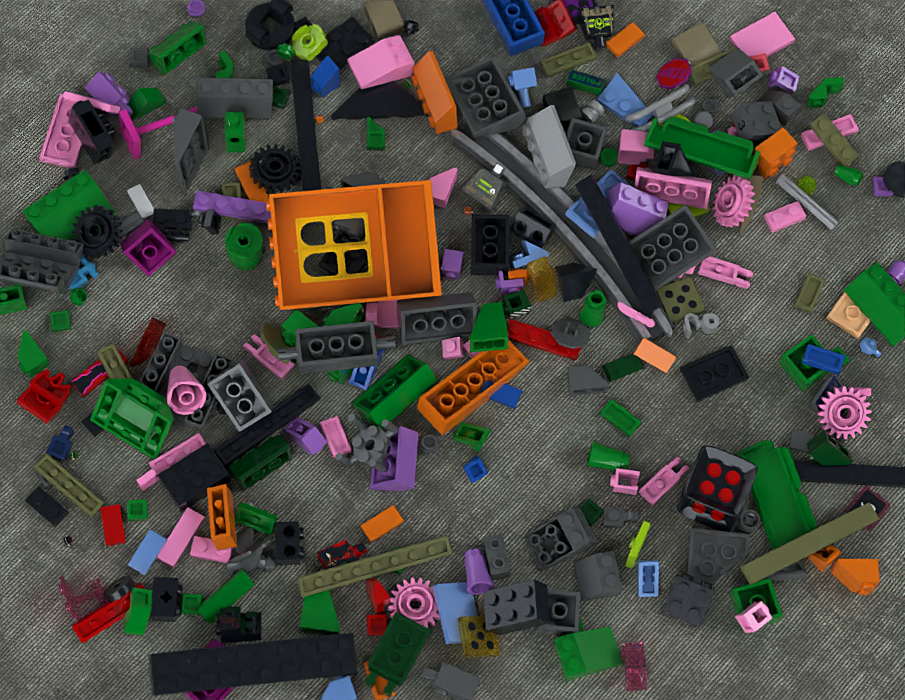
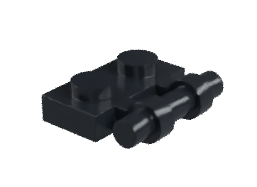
M154 208L153 224L163 233L168 241H175L176 243H182V241L189 242L190 234H183V230H191V210ZM166 229H175L176 233H166Z

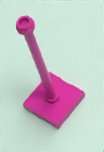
M197 107L191 108L188 111L197 114ZM127 110L119 111V129L134 160L141 158V139L139 135L172 124L175 115L136 128Z

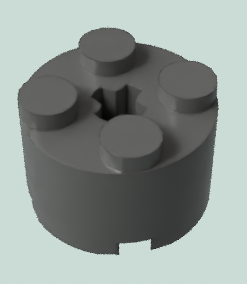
M364 219L334 220L332 222L333 235L336 237L344 235L350 237V240L353 242H361L365 237Z

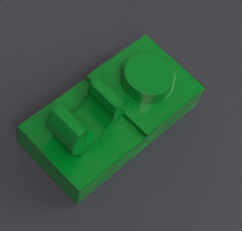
M241 502L238 506L235 522L272 535L275 529L277 514L272 515L267 513V510L262 511Z

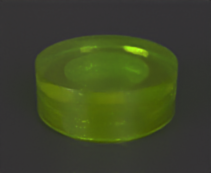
M804 176L799 179L797 186L806 194L811 195L816 189V181L810 176Z

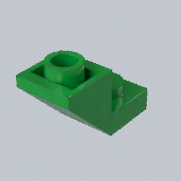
M224 50L218 53L219 61L217 62L222 71L214 75L215 78L233 79L235 74L234 64Z
M843 77L825 78L809 95L806 107L820 108L825 106L828 99L827 93L837 94L842 91L844 85Z
M135 587L130 590V609L124 614L123 633L144 635L152 609V590Z

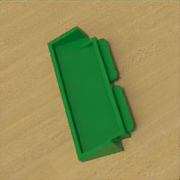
M671 117L669 120L666 119L664 126H659L658 119L654 118L644 142V146L658 151L662 141L681 144L687 160L749 180L760 161V151L757 150L755 156L752 155L754 152L752 141L721 131H715L713 134L708 133L707 127L676 117Z
M761 440L738 452L740 457L758 467L751 492L772 551L818 528L807 496L804 493H800L799 488L802 483L789 448L779 446L775 448L773 441Z

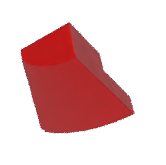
M375 578L365 579L369 601L375 613L379 615L384 612V606L390 603V596L379 580Z

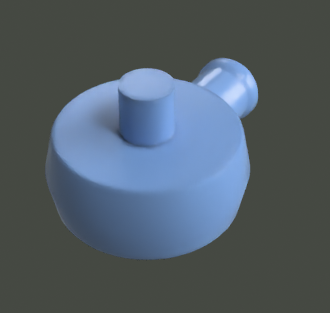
M866 337L861 340L860 347L863 353L865 352L868 355L874 354L876 357L881 355V352L877 350L874 339Z

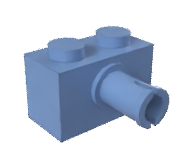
M534 67L509 72L506 79L512 90L517 92L521 107L531 106L528 90L537 86Z

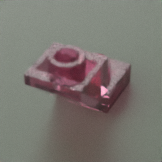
M643 642L624 643L622 662L625 667V688L627 691L647 690V668Z

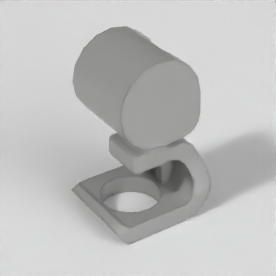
M688 313L682 323L685 338L689 339L692 334L689 322L694 324L696 330L701 328L704 333L713 334L719 326V317L714 313L704 314L699 320L697 315Z

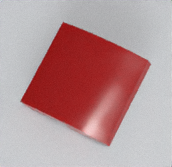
M556 0L548 7L542 6L534 12L545 33L543 47L561 40L577 30L564 0Z

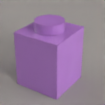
M445 249L441 277L447 280L460 279L464 252Z

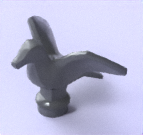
M246 527L238 534L235 550L239 555L232 560H228L226 563V569L231 578L234 576L235 570L242 569L245 572H250L256 567L262 568L265 573H272L276 557L262 555L264 547L272 541L271 535H268L261 542L254 544L253 528Z

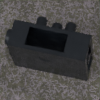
M88 99L84 102L78 101L73 105L69 123L95 165L111 157L115 144L111 136L115 135L117 131L114 127L110 128L111 124L109 121L102 123L101 119L106 117V112L102 110L96 113Z

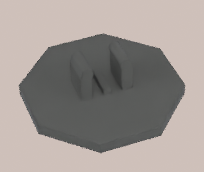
M566 318L554 323L551 335L559 345L576 349L588 344L591 332L582 322Z

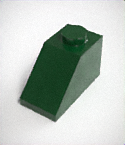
M825 430L806 443L808 456L813 461H818L821 465H850L853 463L849 451Z

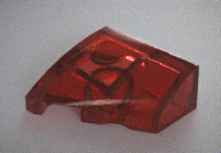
M152 317L137 346L136 353L130 361V366L135 367L143 363L153 354L166 323Z

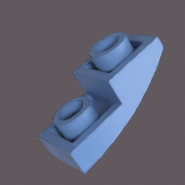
M150 529L128 566L146 575L167 539Z

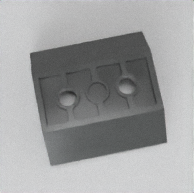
M11 229L5 238V253L0 259V281L65 295L78 273L84 244L73 240L70 241L19 229Z
M163 332L139 382L167 399L170 371L176 366H184L187 369L191 365L197 366L198 370L192 374L205 389L206 401L203 407L187 415L175 413L171 407L170 410L174 418L173 423L186 428L203 429L217 399L207 383L234 363V359L216 353L215 357L183 345L181 338Z

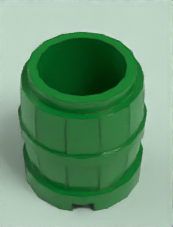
M239 223L235 227L232 226L226 233L224 240L229 260L239 270L248 271L256 268L263 259L264 245L262 234L256 226L250 223Z

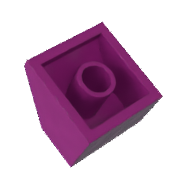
M149 219L120 243L123 253L148 277L177 253L163 233Z

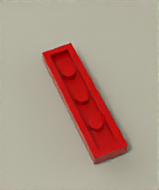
M513 319L509 320L507 325L508 340L577 361L581 347L571 349L559 345L551 335V331Z
M140 582L133 586L135 588L144 589ZM130 591L114 602L105 603L71 625L82 644L124 618V614L130 609Z

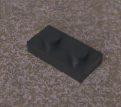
M39 486L25 500L28 505L54 527L68 514V511Z

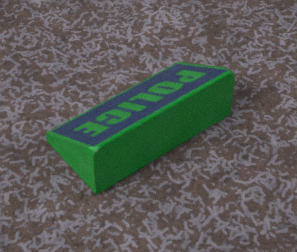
M571 69L566 80V86L600 96L606 79Z

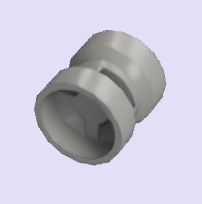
M591 100L588 106L581 110L582 120L593 124L596 122L597 117H601L605 113L602 105L596 100Z

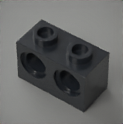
M523 207L518 211L510 231L516 237L524 238L531 244L543 248L548 244L557 225L527 207ZM522 221L526 223L527 228L522 225ZM537 231H541L543 237L539 236Z
M299 521L275 522L277 566L301 565L300 559L304 558V546L300 547V539H304L303 527L299 526ZM288 530H292L295 532V534L292 537H286L284 535L285 532ZM289 549L295 551V554L291 557L285 555V552Z

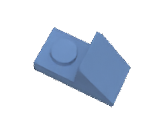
M521 240L525 255L523 252L514 255L513 259L509 260L511 268L516 269L550 256V254L538 246Z

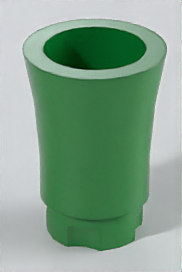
M595 290L590 292L579 310L580 321L588 327H597L605 319L606 297L602 291Z
M592 441L586 467L616 471V468L627 470L630 454Z

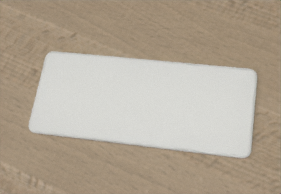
M140 184L127 190L142 219L153 214L154 208Z

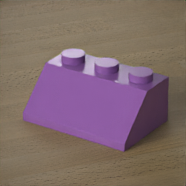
M622 182L609 190L607 200L622 230L636 237L666 218L669 203Z
M403 426L398 427V433L390 438L391 445L390 447L388 446V455L383 460L386 471L381 473L372 467L370 489L400 492L414 489L418 432Z

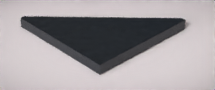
M395 81L365 89L359 88L331 115V119L348 118L349 120L367 117L377 119L397 116L404 118L424 115L429 117V115L424 113L422 104Z

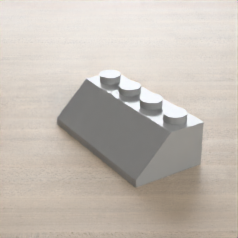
M550 105L528 118L525 126H523V136L526 137L528 149L532 153L534 165L538 169L539 179L542 181L544 188L565 187L576 166V161L554 105Z

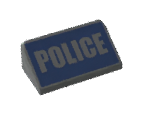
M834 373L829 374L811 401L810 410L815 413L822 411V408L818 406V404L825 403L821 397L828 398L827 391L833 394L834 387H841Z

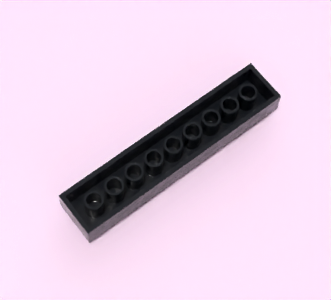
M353 633L148 655L151 696L357 674Z

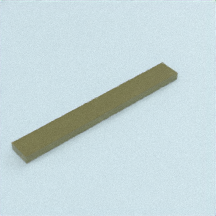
M869 502L743 565L741 570L749 584L752 585L877 522L879 517Z
M444 535L300 576L296 580L301 597H305L452 554L448 535Z

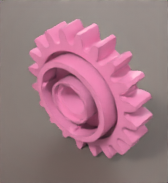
M734 175L733 178L728 177V182L723 181V187H718L719 192L715 193L716 200L712 202L715 204L712 210L715 211L713 217L717 218L716 222L725 227L733 228L734 225L739 226V221L744 222V216H749L747 212L753 209L751 203L755 201L751 199L755 193L751 192L754 187L750 185V181Z
M844 385L841 386V391L834 387L833 394L827 391L828 398L821 397L825 403L818 404L822 411L817 412V414L823 416L818 422L825 423L822 429H829L828 433L830 435L835 432L837 439L840 438L841 434L845 440L848 434L855 438V431L862 434L860 427L867 428L864 421H871L866 416V414L872 413L871 410L866 409L870 403L863 402L866 399L865 395L859 397L860 390L857 389L853 393L854 388L852 386L847 391ZM848 408V415L841 417V409Z
M411 577L410 584L405 579L403 580V587L397 584L398 592L391 591V595L395 598H390V603L393 605L388 606V611H394L391 613L390 618L392 619L395 612L426 628H428V624L435 626L433 619L440 620V615L437 614L439 611L433 586L429 588L430 581L428 580L425 584H422V578H419L418 583H415L414 578ZM417 601L421 604V607L413 609L410 604Z

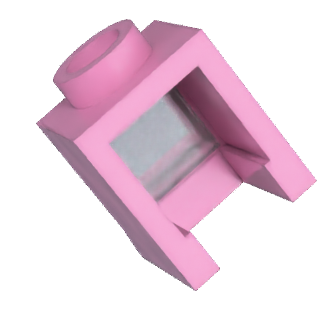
M616 468L615 475L611 474L610 486H613V492L636 496L640 471Z

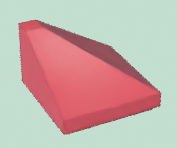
M765 53L750 56L760 71L769 70V62Z

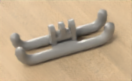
M685 83L682 84L680 89L633 114H627L626 120L636 121L652 113L654 117H657L658 125H660L666 119L669 120V118L678 115L695 104V98L688 97L686 102L675 108L671 104V101L686 94L690 86ZM653 120L640 127H634L632 130L647 132L650 130Z

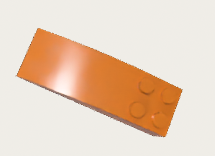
M509 340L508 349L482 351L419 398L417 410L443 436L489 400L490 396L512 380L530 361ZM492 380L494 384L480 394L484 382Z

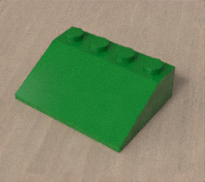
M83 170L23 210L27 222L36 233L70 241L77 236L71 233V231L77 229L72 224H78V220L75 217H82L81 210L87 212V207L94 208V205H97L100 208L101 206L107 207V210L111 209L114 211L113 215H117L86 170ZM99 228L95 231L96 235L99 234Z

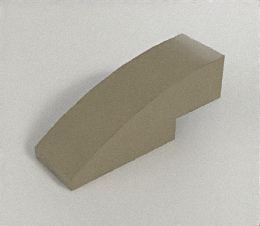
M752 176L750 180L746 179L754 187L751 192H754L755 195L751 199L755 201L751 203L753 209L747 212L749 216H744L743 223L739 221V234L745 232L755 214L761 196L763 176Z

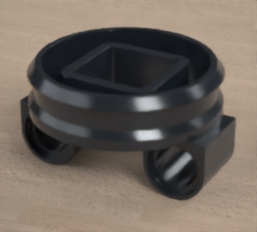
M271 0V2L262 3L254 7L247 15L245 21L246 37L254 46L262 50L271 51L277 49L280 44H288L295 32L294 18L291 13L293 5L286 0ZM269 17L281 25L272 36L270 35V30L262 26Z

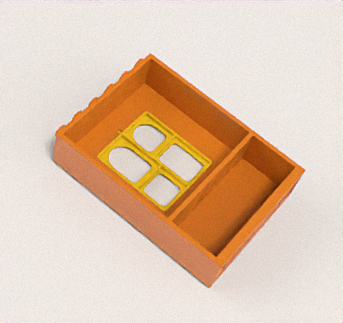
M431 180L269 194V199H266L267 211H271V218H268V229L273 232V237H269L270 249H274L275 256L271 257L272 268H276L277 275L273 276L274 288L278 287V295H275L276 307H280V310L442 295ZM364 219L366 235L364 241L339 244L334 242L332 222L334 220ZM322 221L325 226L326 243L317 246L305 244L301 239V229L303 226L310 222ZM365 249L368 257V272L348 274L345 267L344 253L347 250ZM325 252H335L337 254V275L311 277L305 272L303 265L306 257L309 255Z

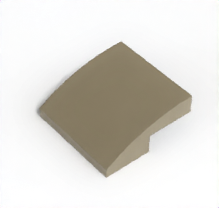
M703 22L672 39L673 45L682 55L681 59L689 60L691 66L721 53Z

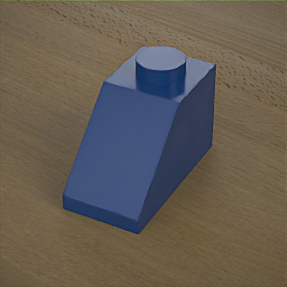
M329 56L324 58L311 75L313 91L324 97L340 86L339 68Z
M380 349L377 352L378 366L354 368L349 383L367 390L379 367L384 349Z

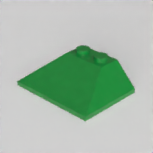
M106 379L90 421L154 460L159 456L174 418L167 399L137 380Z

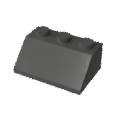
M243 359L232 364L207 383L239 432L271 413L274 405Z

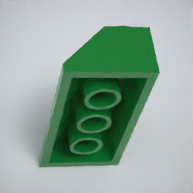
M876 262L844 289V292L847 293V296L894 347L905 339V292L881 265Z
M407 354L354 400L352 405L371 425L383 429V420L386 419L391 422L397 415L402 414L406 407L415 402L423 392L432 387L437 378L427 363Z

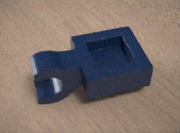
M65 425L60 437L53 436L46 451L49 456L66 461L73 445L69 441L74 433L72 427Z

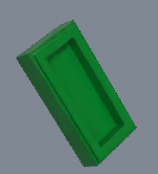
M612 398L599 413V415L629 438L642 423V421Z

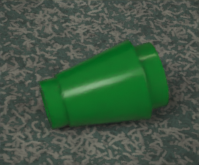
M838 165L834 172V175L851 186H859L864 174L860 172V169Z

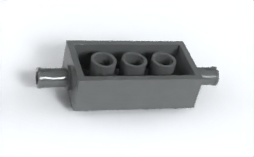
M373 321L295 329L297 345L291 348H277L279 361L296 359L299 363L300 374L378 366V350L396 348L395 336L377 338L374 332Z

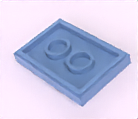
M467 582L434 585V594L446 644L481 641L477 636L478 632L481 631L476 605L473 594L467 592ZM470 622L474 623L475 625L474 631H471L468 628V624Z

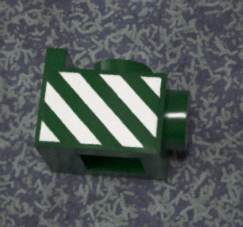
M525 289L503 296L502 306L504 315L507 314L509 319L531 312V304Z

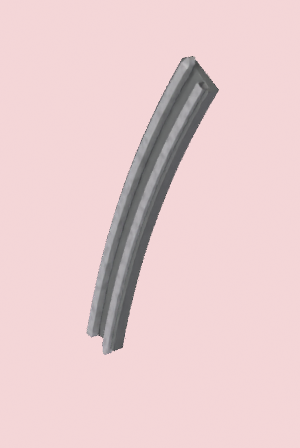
M469 126L463 132L456 129L451 130V135L454 138V147L482 168L491 171L496 163L503 166L505 171L500 178L507 182L506 188L528 209L557 225L553 234L580 265L597 269L592 278L612 304L638 344L643 337L652 341L664 334L668 337L672 336L674 325L662 307L646 316L601 232L592 238L565 215L566 211L576 200L563 187L544 188L533 160L501 133L474 137ZM618 302L627 305L637 312H641V314L650 319L652 318L655 321V326L647 327V325L625 315L619 310Z

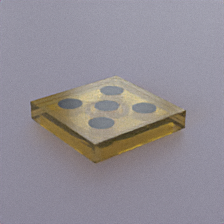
M461 616L457 618L464 658L500 656L497 634L486 631L485 616Z

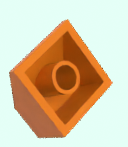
M838 559L831 568V573L851 592H858V595H869L880 583L878 559Z

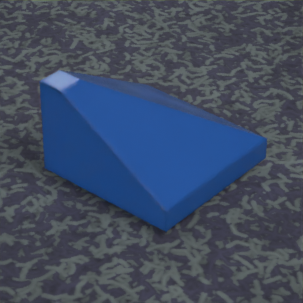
M476 455L463 466L471 483L488 474L480 457Z

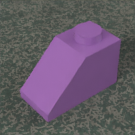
M296 417L283 429L304 451L312 455L321 451L327 443L314 425L299 417Z

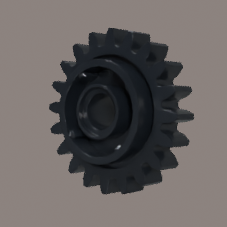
M268 144L267 150L261 147L260 154L254 152V158L250 159V177L253 178L254 184L259 183V189L265 186L266 193L269 189H272L273 194L276 193V189L283 193L284 187L290 190V184L295 186L296 180H299V173L301 172V167H299L300 160H296L297 154L291 155V149L284 151V145L278 149L277 144H275L274 148L271 149ZM277 167L279 170H272L271 168Z
M94 205V208L87 207V212L81 210L82 217H75L78 220V224L73 223L72 225L77 229L71 231V233L77 236L72 240L84 244L82 254H87L88 257L94 256L95 258H100L101 255L107 257V251L110 253L114 252L112 246L119 247L116 240H122L118 236V233L123 232V230L118 229L122 222L116 221L119 216L113 215V210H107V207L104 206L100 208V206ZM99 228V234L96 236L95 231Z

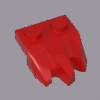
M48 369L37 374L29 382V388L17 399L18 405L46 424L61 411L70 394L71 386L69 384L62 385L65 379L62 372L54 377H50Z

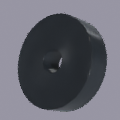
M129 575L123 576L105 590L104 596L108 602H114L126 595L133 588L135 582Z

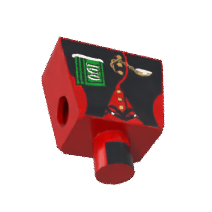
M344 540L319 551L317 557L323 567L328 569L360 560L359 557L366 553L367 549L362 542L351 547L348 541Z

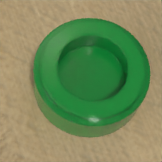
M613 148L603 149L600 154L601 164L606 167L616 165L618 162V152Z

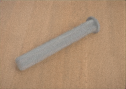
M783 173L775 182L776 185L779 184L827 227L834 229L838 225V220L786 176V173Z

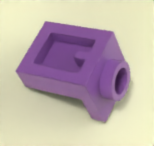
M781 66L770 73L768 87L772 88L777 85L791 94L795 92L800 76Z

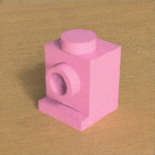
M762 601L754 602L735 616L745 633L757 631L772 619L768 607Z

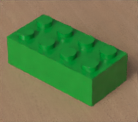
M296 309L281 325L283 341L288 346L295 347L297 345L295 329L319 326ZM353 369L325 372L333 382L338 381L340 384H343L352 374Z

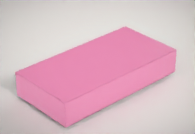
M338 416L320 422V427L334 459L337 453L345 455L352 452Z

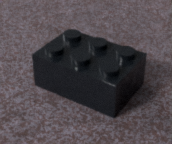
M472 214L471 275L498 276V271H502L503 276H507L509 272V215Z
M208 443L158 474L161 484L180 512L208 496L207 488L224 485L231 481L229 473Z
M533 579L484 591L486 631L503 635L550 624L547 584Z

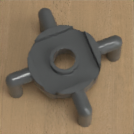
M350 414L348 420L357 425L361 432L352 440L354 455L348 458L342 453H337L336 460L349 467L360 461L384 473L386 466L383 460L388 455V446L390 447L391 445L390 438L398 433L399 428L386 419L382 421V426L387 429L386 432L374 425L367 428L365 421L354 414ZM375 442L374 448L369 450L370 444Z

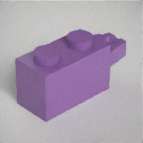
M98 72L85 86V89L94 99L120 106V111L126 109L129 116H131L133 111L127 105L130 100L126 95L127 91L114 82L115 78L110 73Z

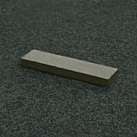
M47 453L33 467L35 471L42 475L43 478L49 481L91 519L101 510L100 507H104L105 503Z

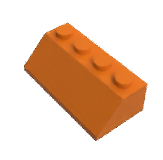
M431 50L413 67L411 81L414 87L417 86V96L419 100L423 101L424 113L429 115L428 122L430 127L435 129L436 134L458 128L456 104L433 50Z

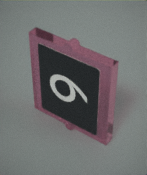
M865 485L845 509V512L849 513L870 502L880 520L891 505L882 499L879 493L876 494ZM875 522V523H873V524H871V525H869V526H867V527H865V528H866L867 530L871 531L872 528L876 525L877 522Z

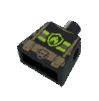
M614 5L580 8L577 11V17L584 39H594L595 49L605 48V38H610L613 34Z

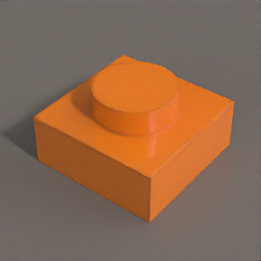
M514 269L508 272L507 280L523 278L524 285H527V269Z

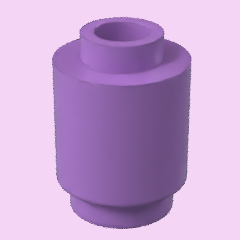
M896 260L886 271L898 286L905 279V261Z

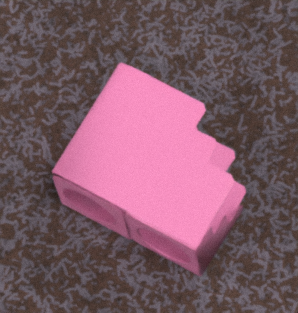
M621 130L618 163L640 165L641 161L646 162L647 159H654V149L644 146L648 132Z

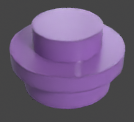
M191 0L187 6L188 13L193 17L203 15L206 10L205 4L201 0Z

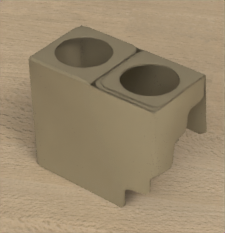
M372 0L364 3V14L377 40L404 31L402 28L404 23L394 0Z

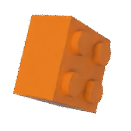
M781 128L754 149V156L757 150L760 151L758 174L763 176L764 180L769 176H775L779 172V168L783 165L786 167L793 161L792 158L796 153L795 150L798 143L784 128Z

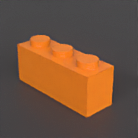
M226 484L207 488L210 531L213 544L218 551L237 547L232 493Z

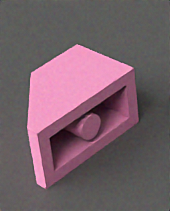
M452 168L430 178L433 205L442 208L446 207L457 179V168Z

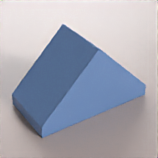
M659 560L638 561L636 566L638 597L658 596Z

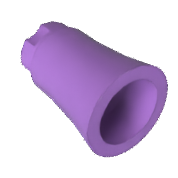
M476 548L466 551L464 562L467 576V592L473 595L484 594V591L492 590L494 583L491 579L483 550Z

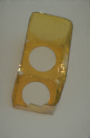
M546 257L527 264V281L538 303L556 296L557 287L553 274L554 271Z

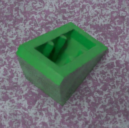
M139 88L127 103L133 111L131 116L134 120L167 104L158 88Z

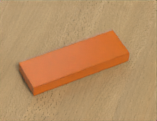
M248 162L234 168L248 200L266 203V199H269L264 187L259 189V183L254 184L253 178L250 177L249 165L251 163Z

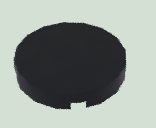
M897 161L891 163L883 173V182L888 191L891 190L894 193L893 195L905 198V162Z

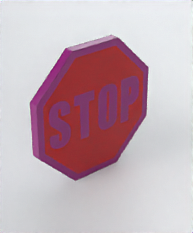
M676 58L664 64L656 75L659 87L674 89L685 83L692 73L689 60Z

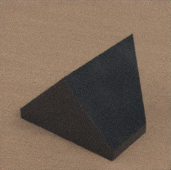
M662 141L652 172L669 176H694L681 148V144Z
M576 263L556 266L555 271L563 301L568 302L582 299L597 269Z

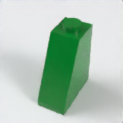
M502 302L483 304L470 335V353L508 349V331Z
M329 590L304 597L299 626L301 632L322 635L340 634V627Z

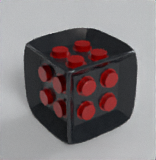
M703 445L700 448L678 502L677 511L685 517L713 529L732 532L747 501L758 467L740 456L717 447Z

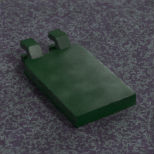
M395 612L367 664L370 673L365 681V685L373 688L378 676L388 681L383 694L391 697L396 685L400 687L401 684L405 683L431 630Z

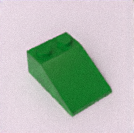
M611 626L572 633L554 640L553 645L565 682L623 665Z

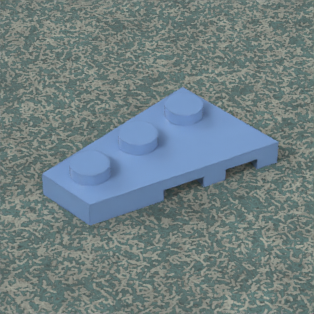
M616 73L597 99V102L602 107L635 127H640L650 122L653 114L650 113L636 121L626 120L627 114L636 113L646 108V106L618 73Z

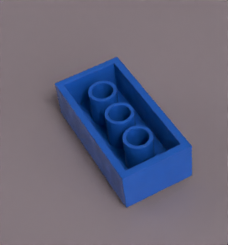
M482 0L510 57L544 43L545 33L528 0Z

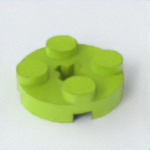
M312 24L313 26L304 25L294 33L291 46L297 57L311 61L326 47L328 43L326 34L316 24Z

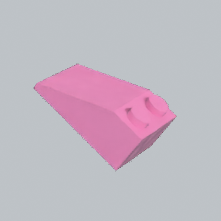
M400 35L383 39L347 59L361 89L410 77L414 67V61Z

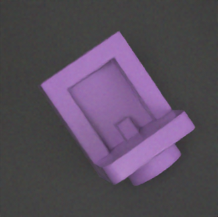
M498 271L495 285L496 289L500 288V295L512 294L523 290V278L504 280L503 272Z

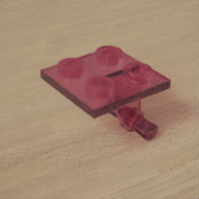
M64 576L59 577L61 584H58L62 596H65L67 600L64 603L67 613L71 614V617L77 621L82 619L78 604L94 598H98L100 607L107 603V599L104 596L105 589L102 588L100 579L92 581L95 592L75 597L71 584Z

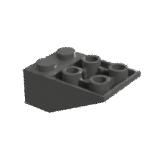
M575 507L568 509L524 536L541 571L570 559L599 543L581 508Z

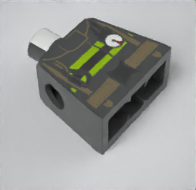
M498 163L495 164L491 171L481 168L462 190L490 210H496L507 186V182L500 178L505 168Z

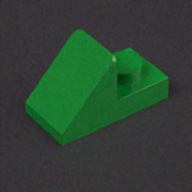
M461 422L452 438L456 442L470 445L479 453L491 430Z

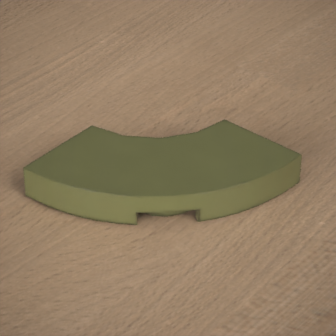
M263 323L260 329L262 343L266 344L269 352L278 359L277 348L291 347L283 341L280 330ZM281 360V362L288 364L289 360Z

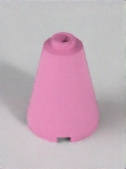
M174 367L170 371L167 390L168 405L175 413L182 415L192 414L194 410L203 407L206 401V392L203 385L186 367Z

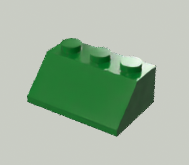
M194 21L182 25L176 33L167 36L164 42L150 50V61L165 76L207 45L204 26Z

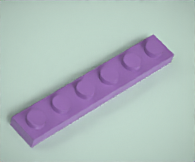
M203 191L196 192L193 204L194 211L206 213L207 209H214L222 216L268 224V218H271V211H267L266 203Z

